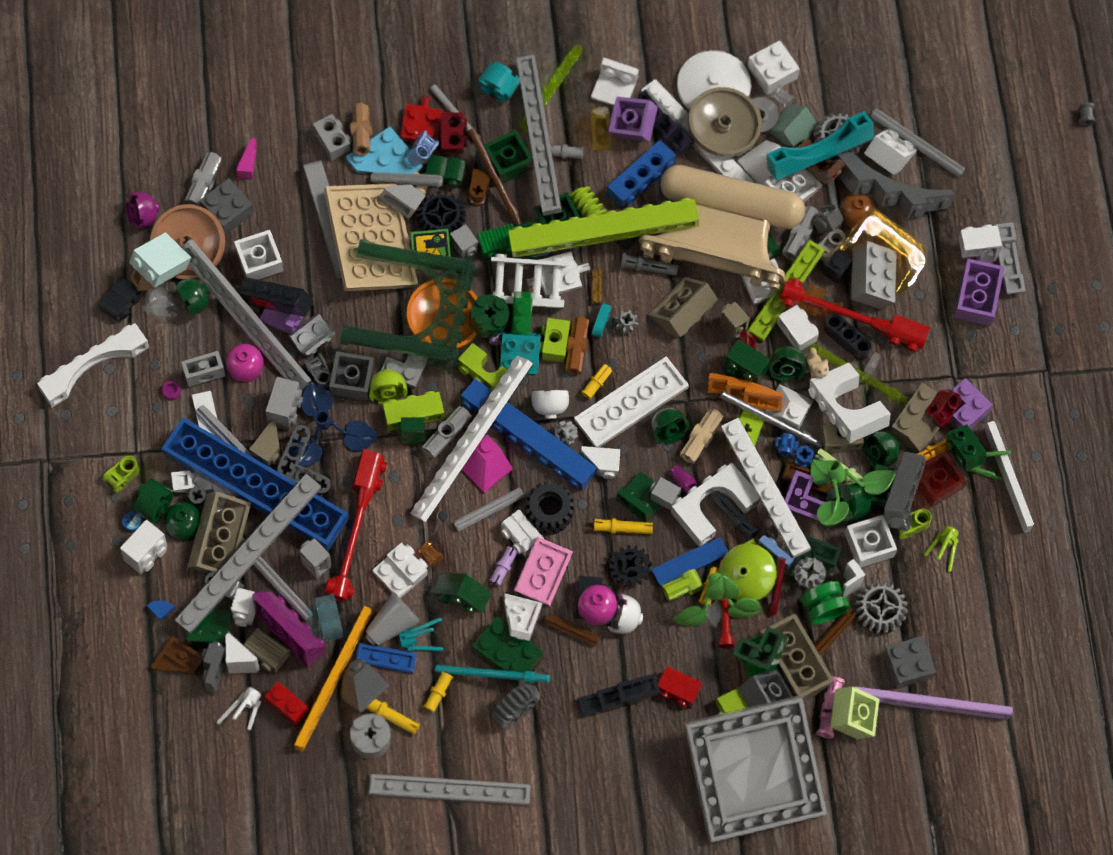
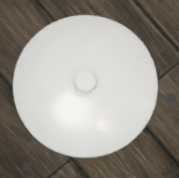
M721 51L698 53L687 60L679 72L677 82L678 94L682 103L689 111L695 99L703 92L712 88H733L749 97L751 88L749 73L742 62L728 53Z

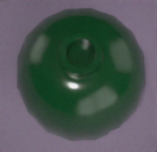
M190 278L175 284L193 317L206 309L209 303L207 294L210 291L205 283L201 285L198 280Z
M782 346L771 354L768 370L771 372L772 378L780 382L789 383L788 379L798 381L804 377L806 373V359L799 349L792 346Z
M675 408L659 410L650 422L652 436L660 445L663 442L666 445H670L679 441L685 436L684 431L686 428L688 430L690 428L687 418L680 410Z
M878 431L864 438L863 448L866 447L867 450L865 457L874 469L876 465L890 467L899 458V442L890 433Z
M178 502L171 505L164 515V528L167 535L176 541L188 542L194 539L201 514L193 504L188 502Z

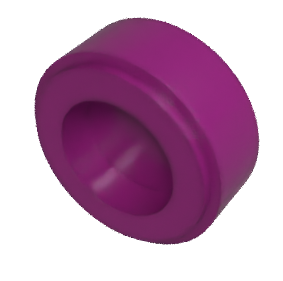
M173 380L165 382L162 386L164 398L170 401L178 399L181 395L180 384Z

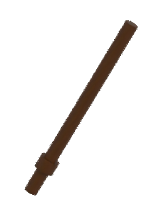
M472 128L468 132L507 208L506 212L509 218H512L517 227L518 224H522L518 215L519 211L516 206L514 207L475 128Z

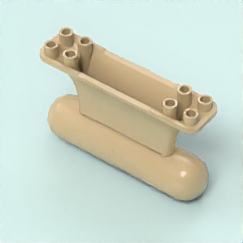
M672 165L665 170L660 183L662 193L673 202H678L683 198L695 199L699 226L667 231L656 236L641 235L639 243L640 249L643 251L642 256L653 259L654 254L661 256L660 260L664 263H671L672 259L685 260L744 275L747 278H751L750 283L752 285L761 286L763 281L769 283V289L779 291L780 285L785 284L786 278L784 271L773 266L769 259L767 249L768 232L770 226L792 229L800 224L805 215V204L801 197L794 192L684 165Z

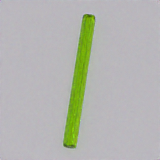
M579 45L572 47L542 91L544 107L581 55L582 47ZM526 116L519 125V129L524 133L529 131Z

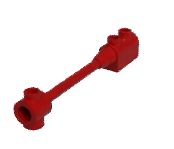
M788 278V281H785L779 299L783 300L782 304L784 306L793 307L794 304L798 305L804 301L868 324L887 338H890L889 343L899 346L900 342L907 344L906 349L917 352L918 349L922 350L930 330V327L896 314L891 317V320L865 316L805 294L804 287H802L803 282L794 278Z
M363 449L360 455L351 489L358 492L357 510L341 571L338 576H334L332 579L328 578L324 591L330 599L338 602H346L347 598H352L355 587L351 586L352 582L347 578L364 511L376 490L380 491L383 480L379 479L380 473H385L387 462H384L382 454Z

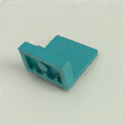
M503 331L500 367L503 366L508 370L511 362L517 356H520L532 363L527 374H538L541 333L530 332L529 335L512 334L511 331Z

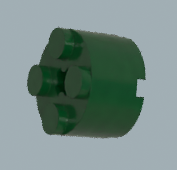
M495 295L479 296L471 308L469 324L478 336L494 338L505 330L509 318V309L506 301Z
M150 479L146 485L142 484L138 489L137 494H139V497L132 503L130 510L155 525L162 518L159 515L163 511L166 512L174 497V491L160 482Z
M856 482L838 484L840 502H847L849 505V512L840 523L863 519L871 508V497L865 492V487L859 486ZM834 486L828 489L826 502L836 501Z

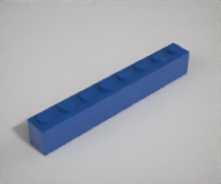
M475 378L461 395L463 407L469 411L473 410L478 414L479 409L483 407L492 390ZM506 402L492 423L494 430L507 435L510 442L519 444L525 453L534 455L538 458L537 460L540 464L549 466L553 469L555 475L560 478L564 477L573 488H579L583 491L596 475V466L510 403Z

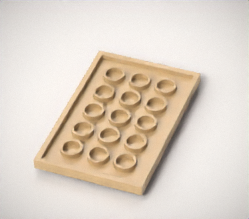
M397 184L326 186L324 189L344 291L416 288L418 285L404 216L378 198L386 186H397Z

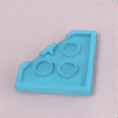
M388 127L370 140V152L366 156L355 154L354 151L346 156V161L359 174L373 172L413 174L415 171L419 173L424 169L422 163L419 166H413L408 162L407 154L410 149L391 127Z

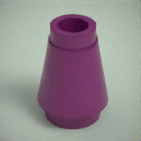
M678 465L670 470L669 473L672 475L677 486L681 488V492L684 491L687 494L691 488L697 485L695 478Z

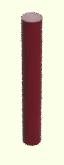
M783 557L778 558L776 581L773 586L769 614L771 615L777 614L786 558Z

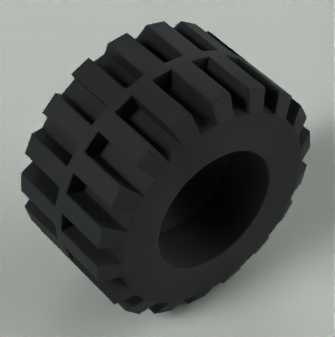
M545 481L544 485L539 483L536 489L533 487L530 490V494L528 493L525 515L535 529L539 528L540 533H543V531H547V534H551V531H554L555 534L559 533V529L563 531L566 529V525L571 523L574 513V498L570 495L568 488L564 490L563 484L558 486L557 482L554 481L552 484H549V481ZM550 500L558 503L561 510L557 514L546 515L539 510L538 506L542 502Z

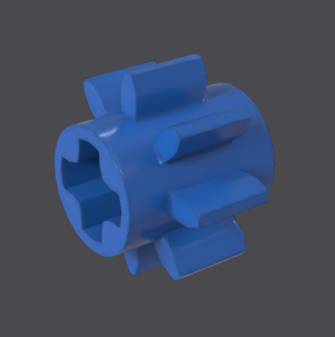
M784 433L781 434V438H776L774 449H778L779 455L790 457L792 453L797 452L799 441H795L794 435Z

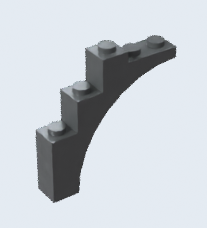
M853 152L837 154L835 159H841L845 164L838 176L853 195L870 194L880 207L896 205L907 219L923 217L924 212L949 209L955 195L952 190L923 189L892 180L871 169Z

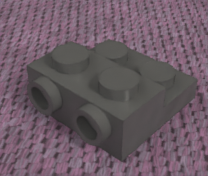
M218 642L210 643L208 649L205 648L202 654L203 666H205L203 675L204 686H206L207 693L212 695L216 694L226 665L225 647Z

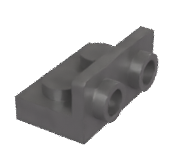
M317 313L288 335V337L301 355L311 356L317 351L319 346L330 342L335 332L329 329L321 315Z

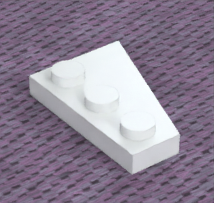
M504 594L503 601L510 636L530 640L541 611L542 603Z

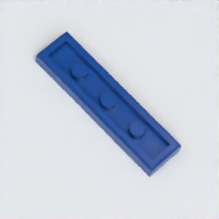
M721 537L651 569L652 574L661 588L662 585L680 578L683 573L691 569L697 571L719 561L721 558H724L728 550Z

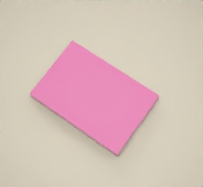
M537 536L514 591L550 606L573 551Z

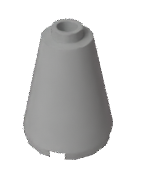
M394 592L389 596L366 629L368 634L365 637L372 645L375 643L380 645L416 625L420 619Z

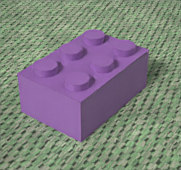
M967 259L954 318L989 326L992 325L995 318L1004 266Z

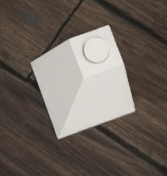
M766 140L738 159L737 162L755 183L763 185L766 180L772 177L771 173L767 170L766 154L781 146Z
M779 384L776 391L783 394L782 411L766 410L765 412L800 429L814 400Z

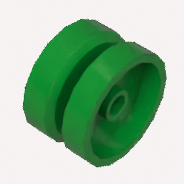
M838 581L819 585L801 596L800 601L803 608L809 610L807 617L812 625H820L834 620L850 609L847 598L841 596L843 589Z

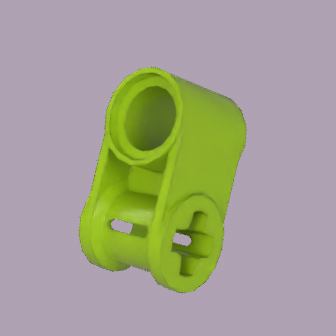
M132 456L123 457L103 475L102 480L108 482L114 488L113 491L115 493L120 492L139 474V466L136 459ZM129 464L134 465V467L131 470L125 469V467Z
M926 509L912 512L910 529L908 531L899 530L900 539L909 538L916 533L928 529L932 518L931 513ZM924 517L927 522L921 523L917 518Z

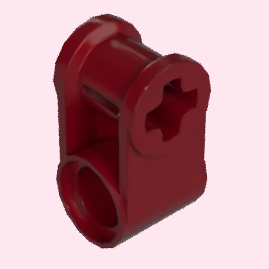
M940 390L932 403L927 407L926 415L934 420L937 427L945 426L960 406L961 396L956 392Z

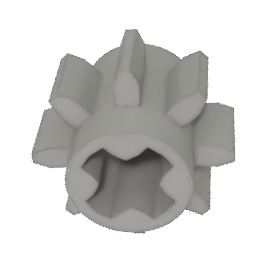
M631 310L625 313L621 311L620 317L615 319V322L618 323L616 329L623 331V335L628 332L633 334V327L638 328L639 323L635 322L638 316H633Z
M572 421L558 423L559 427L554 428L555 437L568 445L574 443L573 439L578 437L577 427L572 424Z

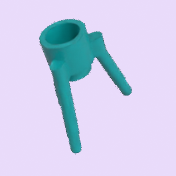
M442 618L400 633L402 648H408V651H443L442 647L414 646L417 643L416 636L434 631V628L422 629L441 622Z

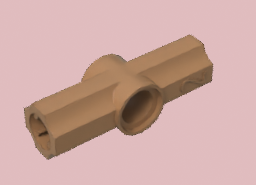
M357 103L353 107V122L350 124L353 150L355 154L366 156L370 152V137L372 136L369 107L363 103Z

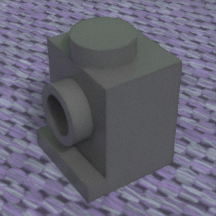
M837 204L822 206L813 223L820 234L834 231L844 219Z

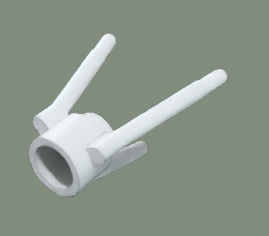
M248 687L245 693H241L240 697L216 723L220 724L241 702L242 704L232 718L235 720L245 706L248 708L254 706L247 727L248 730H251L258 707L261 704L259 701L261 694L255 689Z

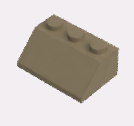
M685 277L648 316L669 334L681 337L688 332V329L694 323L700 320V317L707 310L712 308L718 299L708 283Z
M921 383L890 430L892 436L917 453L925 450V447L928 446L940 428L935 425L932 418L926 415L927 407L932 403L938 392L924 383Z

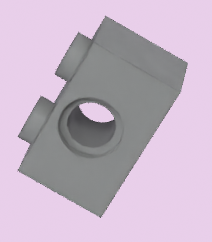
M218 351L181 362L188 387L225 376Z

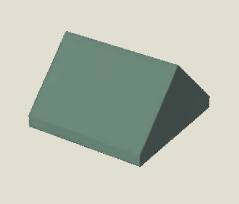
M789 104L778 117L776 124L768 132L788 147L793 148L800 140L808 139L815 131L818 123L806 106Z

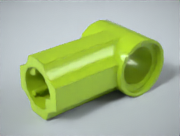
M691 569L683 573L680 578L662 585L664 595L669 602L686 594L697 593L704 588L695 569Z

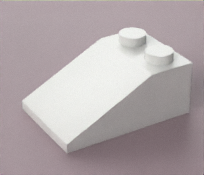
M802 169L777 181L772 176L763 184L794 192L801 197L804 203L823 186L806 169Z

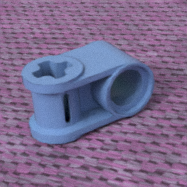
M424 130L416 138L414 145L408 152V162L413 166H419L430 157L439 142L437 140L434 141L427 135V131Z

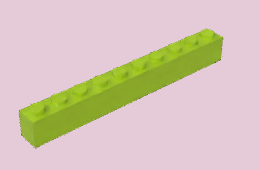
M683 198L678 202L665 201L661 205L653 206L652 204L642 206V208L635 209L630 207L620 212L608 211L602 215L590 214L585 218L572 217L567 221L561 222L554 220L544 225L536 223L526 228L514 227L508 232L512 256L516 258L699 226V218L695 199Z

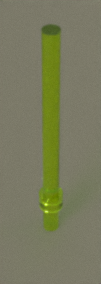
M815 343L810 347V349L815 348L817 354L839 367L847 364L846 361ZM852 365L859 374L860 379L886 393L890 399H896L904 405H907L910 401L908 397L899 393L898 389L890 388Z

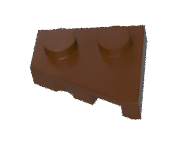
M172 636L151 668L160 671L195 675L204 660H202L201 654Z

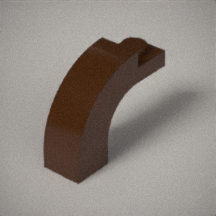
M803 139L793 148L812 145L809 139ZM825 159L805 169L818 181L829 184L842 172L841 168L845 164L841 159Z

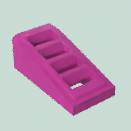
M255 138L250 139L236 169L238 179L251 180L253 178L257 151Z

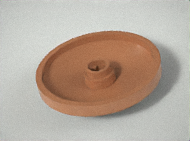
M191 204L175 206L162 214L153 227L150 241L165 232L181 248H183L187 241L193 240L215 267L223 256L225 234L222 225L210 211L203 207ZM188 265L185 271L174 276V278L181 280L198 279L199 276Z

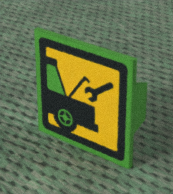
M448 229L411 232L415 269L451 266Z

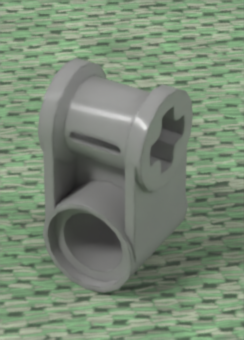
M839 229L831 231L818 244L825 249L820 258L824 261V265L835 251L844 246L845 234ZM837 238L840 240V242L835 243L832 241V239Z

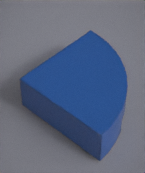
M154 601L147 605L148 609L159 621L175 609L171 603L166 601Z

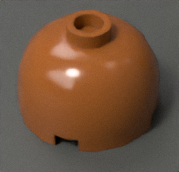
M849 194L842 200L839 211L844 219L841 223L854 231L868 228L876 215L875 203L866 194Z

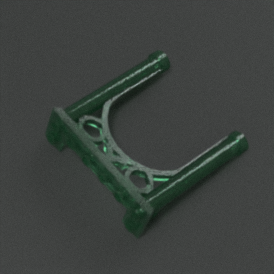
M360 239L357 258L413 267L428 274L437 286L440 306L433 322L418 334L401 336L343 325L340 344L347 346L352 344L425 357L431 365H445V370L452 374L453 368H457L460 350L456 349L457 343L461 344L463 332H459L460 326L465 324L466 315H463V308L467 309L469 298L466 297V291L471 290L475 268V263H472L473 256L469 255V258L460 259L367 242L368 240ZM432 269L442 271L443 273L438 277ZM445 278L456 280V285L453 289H446L442 281ZM458 292L457 303L453 305L449 301L448 296ZM454 314L453 325L451 328L450 325L444 321V319L448 315ZM438 327H443L447 331L446 338L443 340L436 339L433 331ZM429 335V338L432 343L423 342L419 340Z

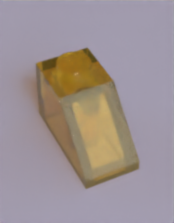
M589 108L592 149H611V135L608 132L610 126L608 108Z

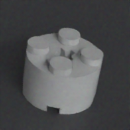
M366 714L355 719L350 730L351 744L355 752L366 759H375L382 756L391 743L388 723L382 716L375 714ZM368 734H372L373 739H369Z

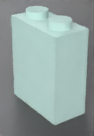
M165 232L133 250L129 263L150 284L157 287L185 271L191 256Z

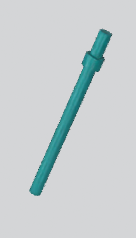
M444 665L436 666V673L445 672L456 675L523 680L525 683H549L550 675L535 674L534 671L523 673Z

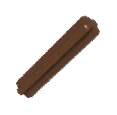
M849 609L814 646L819 655H822L856 618L857 614L855 611Z
M551 613L546 616L545 624L592 646L598 645L599 635Z

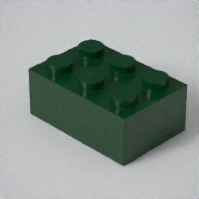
M499 617L493 620L472 646L473 654L494 670L523 673L533 671L543 659L544 653L543 650L531 641L510 636L508 624ZM508 679L516 686H520L524 682L523 680Z

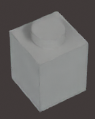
M660 478L658 483L654 482L649 490L651 492L650 500L671 510L673 502L680 495L681 488Z

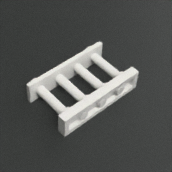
M496 254L495 257H491V262H497L495 292H493V295L503 298L507 305H513L514 293H512V296H504V292H502L504 263L516 264L514 292H521L523 264L535 265L532 306L564 309V300H561V296H559L561 267H567V262H563L562 258H552V261L507 258L506 254ZM542 266H553L552 294L549 296V299H544L540 295Z

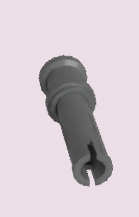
M623 252L620 269H635L636 272L645 270L676 277L678 265L643 259L641 255L637 257ZM651 265L667 268V270L651 267Z

